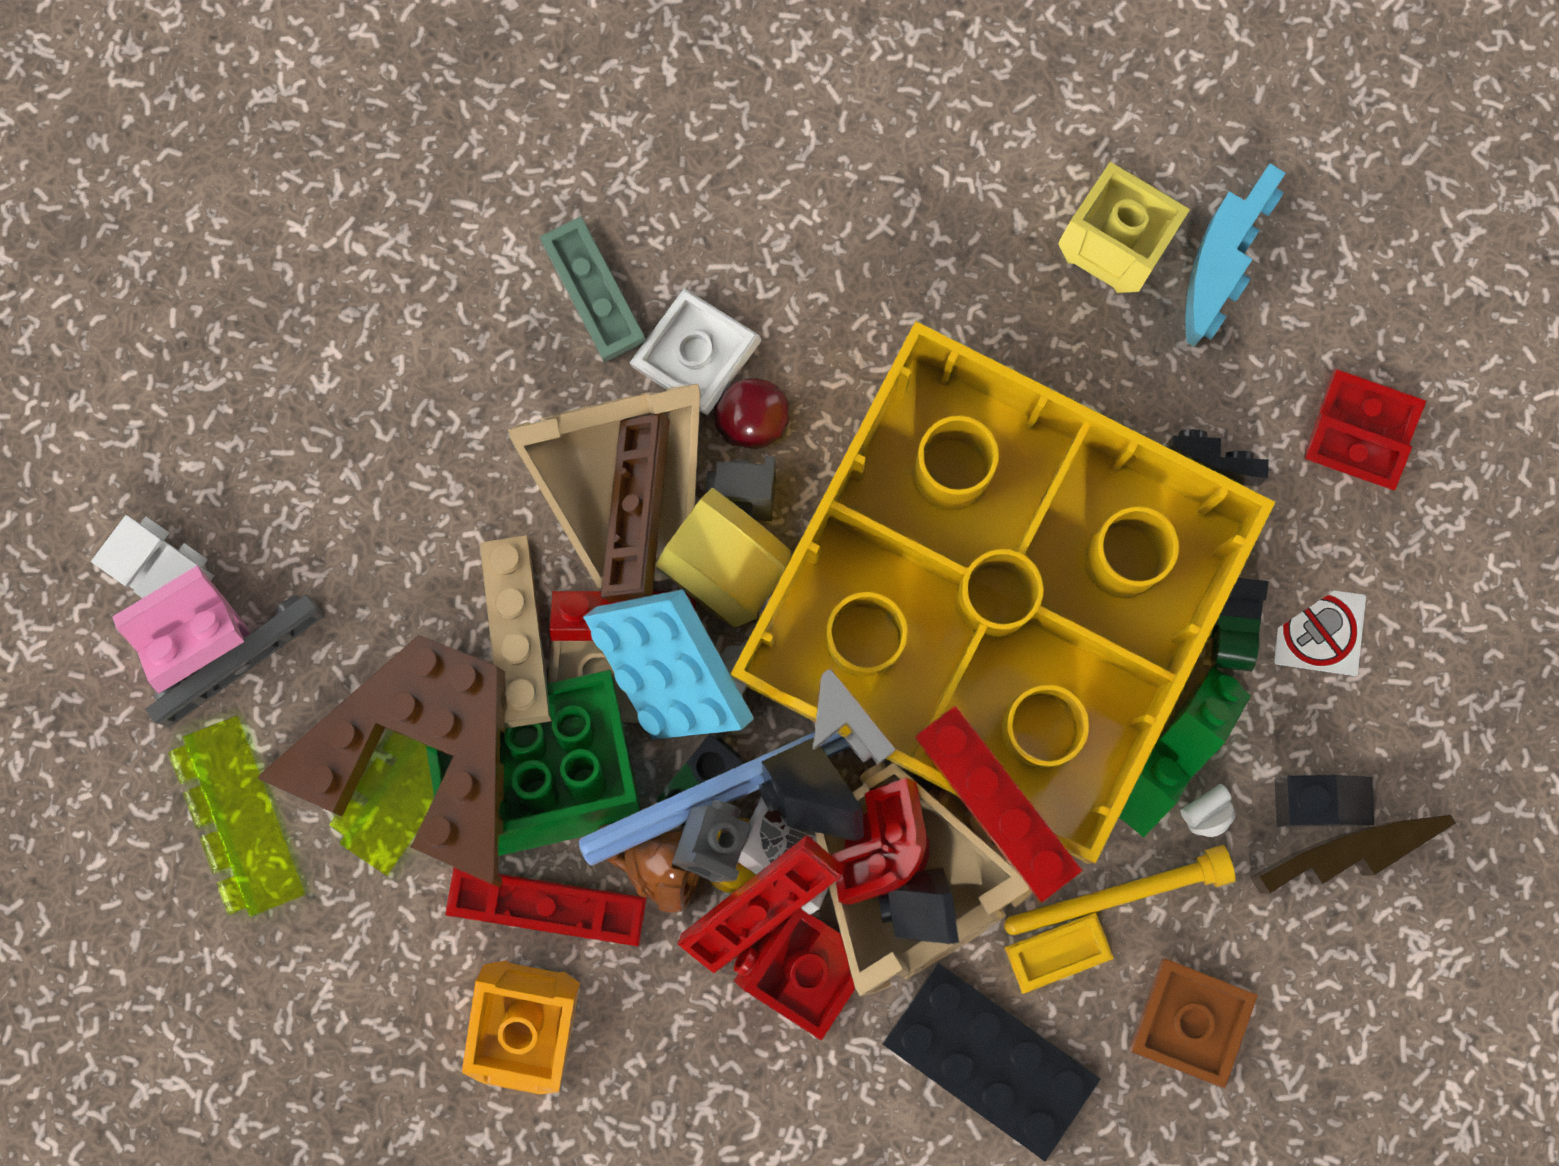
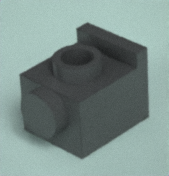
M765 456V465L754 464L751 461L742 459L731 462H717L716 471L707 472L705 494L713 487L754 520L772 522L776 486L775 457Z
M714 800L711 806L691 807L672 864L713 882L736 881L739 874L736 867L751 824L738 819L741 810L726 802ZM721 831L719 841H717V834Z

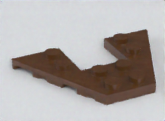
M418 635L259 774L258 779L342 817L385 728L448 754L453 759L414 838L411 848L497 887H501L502 877L498 876L499 834H503V821L499 817V806L503 800L504 764L500 763V732H504L505 713L502 710L501 701L505 694V671L494 664Z

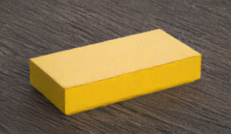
M1096 912L1004 947L1022 994L1114 959Z

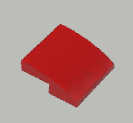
M1333 369L1305 451L1304 459L1395 491L1413 447L1409 444L1427 401L1347 372Z

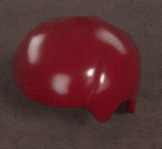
M759 378L742 379L728 387L718 400L714 408L715 427L726 442L732 446L755 450L767 447L782 437L790 421L789 401L784 392L779 390V387L770 381Z

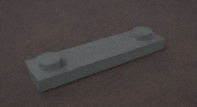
M307 594L301 598L295 595L286 599L275 608L274 613L276 616L245 637L242 644L210 662L182 683L179 681L163 692L156 693L154 695L156 701L145 710L154 723L171 727L321 620L325 613L317 601Z

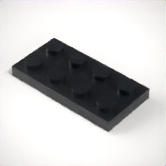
M940 963L935 965L882 1042L889 1050L1045 1162L1101 1080Z

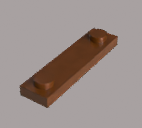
M663 413L620 420L601 597L608 602L652 596L670 420Z

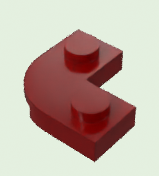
M904 778L864 793L872 840L831 854L845 866L842 877L835 882L840 903L852 905L891 892L907 883L916 873L922 862L926 847V831L916 781Z

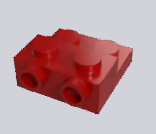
M801 908L763 936L755 948L750 946L739 954L733 968L738 973L733 982L742 990L821 1041L855 990L842 935Z

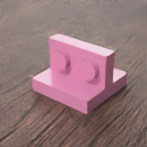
M198 565L112 616L116 629L138 652L147 680L158 694L244 642L243 639L250 634L245 622Z

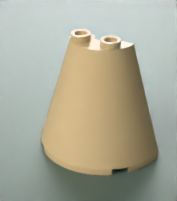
M698 384L671 387L666 389L667 391L660 393L651 391L543 417L540 418L541 421L526 422L508 429L512 443L598 588L602 587L620 420L663 413L670 420L656 553L657 563L666 545L695 507L700 390ZM655 567L654 581L669 579Z
M880 763L868 769L859 777L863 785L852 793L862 806L864 814L868 812L865 792L904 778L913 779L895 763L887 767L884 763ZM918 783L917 787L924 825L930 843L929 859L924 870L944 869L953 895L959 943L943 944L895 938L892 922L882 923L878 896L852 905L843 904L838 901L836 883H833L829 886L854 985L860 996H868L887 989L892 985L889 979L895 975L908 979L953 953L1006 917L1002 910L1003 907L1010 903L1013 904L1014 908L1019 906L1032 892L1012 866ZM815 832L817 843L830 854L844 850L846 839Z

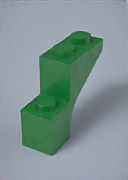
M1212 667L1158 737L1119 815L1122 821L1142 837H1145L1177 804L1191 778L1227 741L1251 698V695L1243 689L1235 678L1223 674L1216 667Z

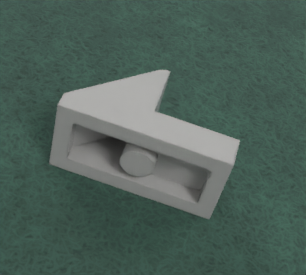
M828 669L821 677L813 750L846 725L851 731L845 737L850 747L863 762L872 757L878 765L896 749L833 671Z

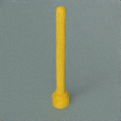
M1219 845L1204 850L1203 856L1196 857V863L1010 916L1005 920L1004 928L1008 934L1018 935L1198 882H1203L1205 886L1213 884L1217 888L1236 882L1234 867L1226 847Z

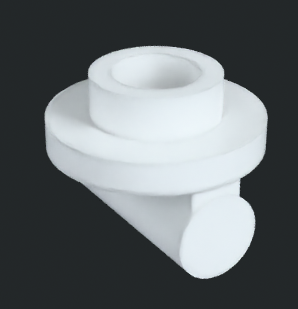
M1222 784L1217 785L1180 810L1190 831L1196 835H1204L1206 837H1215L1224 833L1236 816L1233 805L1230 802L1231 795Z

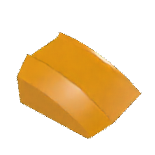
M507 960L484 964L475 981L462 1073L483 1084L539 1095L559 1092L572 1033L580 983L565 971L554 972L513 964Z

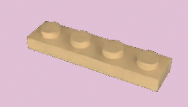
M525 535L481 542L480 551L493 664L505 671V694L501 701V707L505 713L504 729L552 721L529 539Z

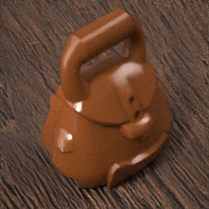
M610 824L603 825V826H601L598 830H600V829H602V828H604V827H606V826H608V825H610ZM682 832L662 833L625 850V856L619 853L606 859L627 874V877L635 889H637L638 895L641 897L648 896L658 905L657 909L664 912L677 913L687 908L699 879V875L672 864Z

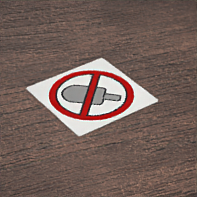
M1334 590L1278 627L1274 664L1357 676L1366 596Z

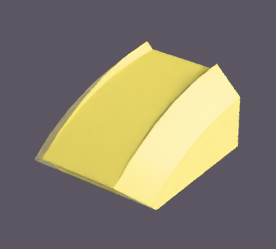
M1109 162L1069 222L1058 244L1068 264H1075L1112 286L1116 293L1139 292L1190 209L1130 172Z
M712 487L698 501L666 545L655 567L707 611L736 628L757 619L758 611L777 586L791 559V550L746 512Z

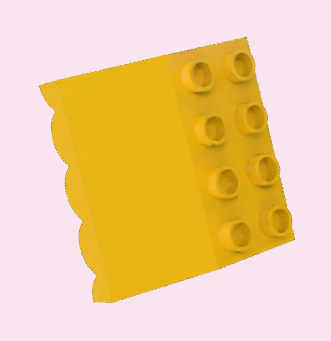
M915 321L730 675L733 680L816 722L821 677L823 673L831 669L896 749L886 759L957 795L923 751L914 739V736L956 705L1070 855L1086 863L1096 864L1275 501ZM845 725L836 733L846 737L851 731Z

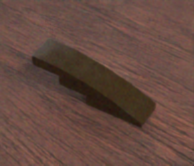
M1451 815L1387 822L1340 834L1294 852L1250 876L1260 894H1270L1302 873L1305 874L1311 885L1324 884L1354 864L1362 876L1376 875L1453 826L1456 822Z

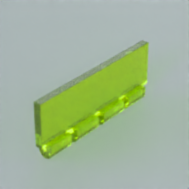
M238 715L183 736L185 745L169 751L168 756L179 785L198 778L200 786L183 792V796L196 830L213 823L217 831L206 834L199 839L213 875L230 868L232 869L234 876L216 883L228 916L246 909L249 917H253L306 895L263 781L258 779L260 772Z
M396 732L392 733L382 749L397 758V761L391 766L376 756L355 789L369 799L365 807L351 798L343 816L341 817L336 814L329 826L344 836L339 842L341 846L386 876L389 875L416 836L434 799L426 745Z

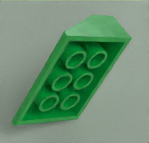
M611 670L547 684L552 721L505 728L504 732H500V763L504 764L503 800L499 806V817L503 821V834H499L498 856L584 837L597 831L603 825H611L642 810ZM426 746L433 795L435 796L453 757Z

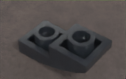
M1181 430L1178 432V436L1173 435L1165 444V447L1241 485L1259 487L1268 479L1269 459H1254V453L1250 451H1229L1225 453V457H1221V438L1207 437V432L1204 430Z

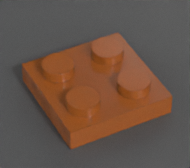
M1162 958L1128 1051L1225 1089L1258 995Z

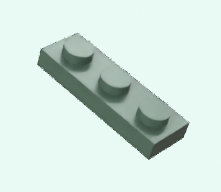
M580 216L539 237L603 362L605 363L643 344L646 341L582 217Z

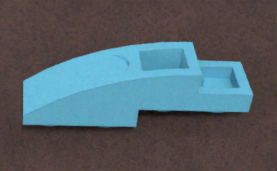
M1270 163L1245 201L1230 191L1227 193L1209 223L1200 243L1191 270L1186 298V340L1193 347L1197 345L1203 336L1210 340L1214 337L1227 317L1219 312L1227 298L1236 302L1251 279L1244 272L1253 259L1244 253L1260 231L1252 225L1260 212L1269 216L1284 194L1283 191L1276 187L1286 173Z

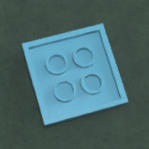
M684 590L598 606L583 616L591 630L594 643L603 651L615 673L617 684L626 692L638 713L640 725L649 733L652 740L742 730L754 720Z

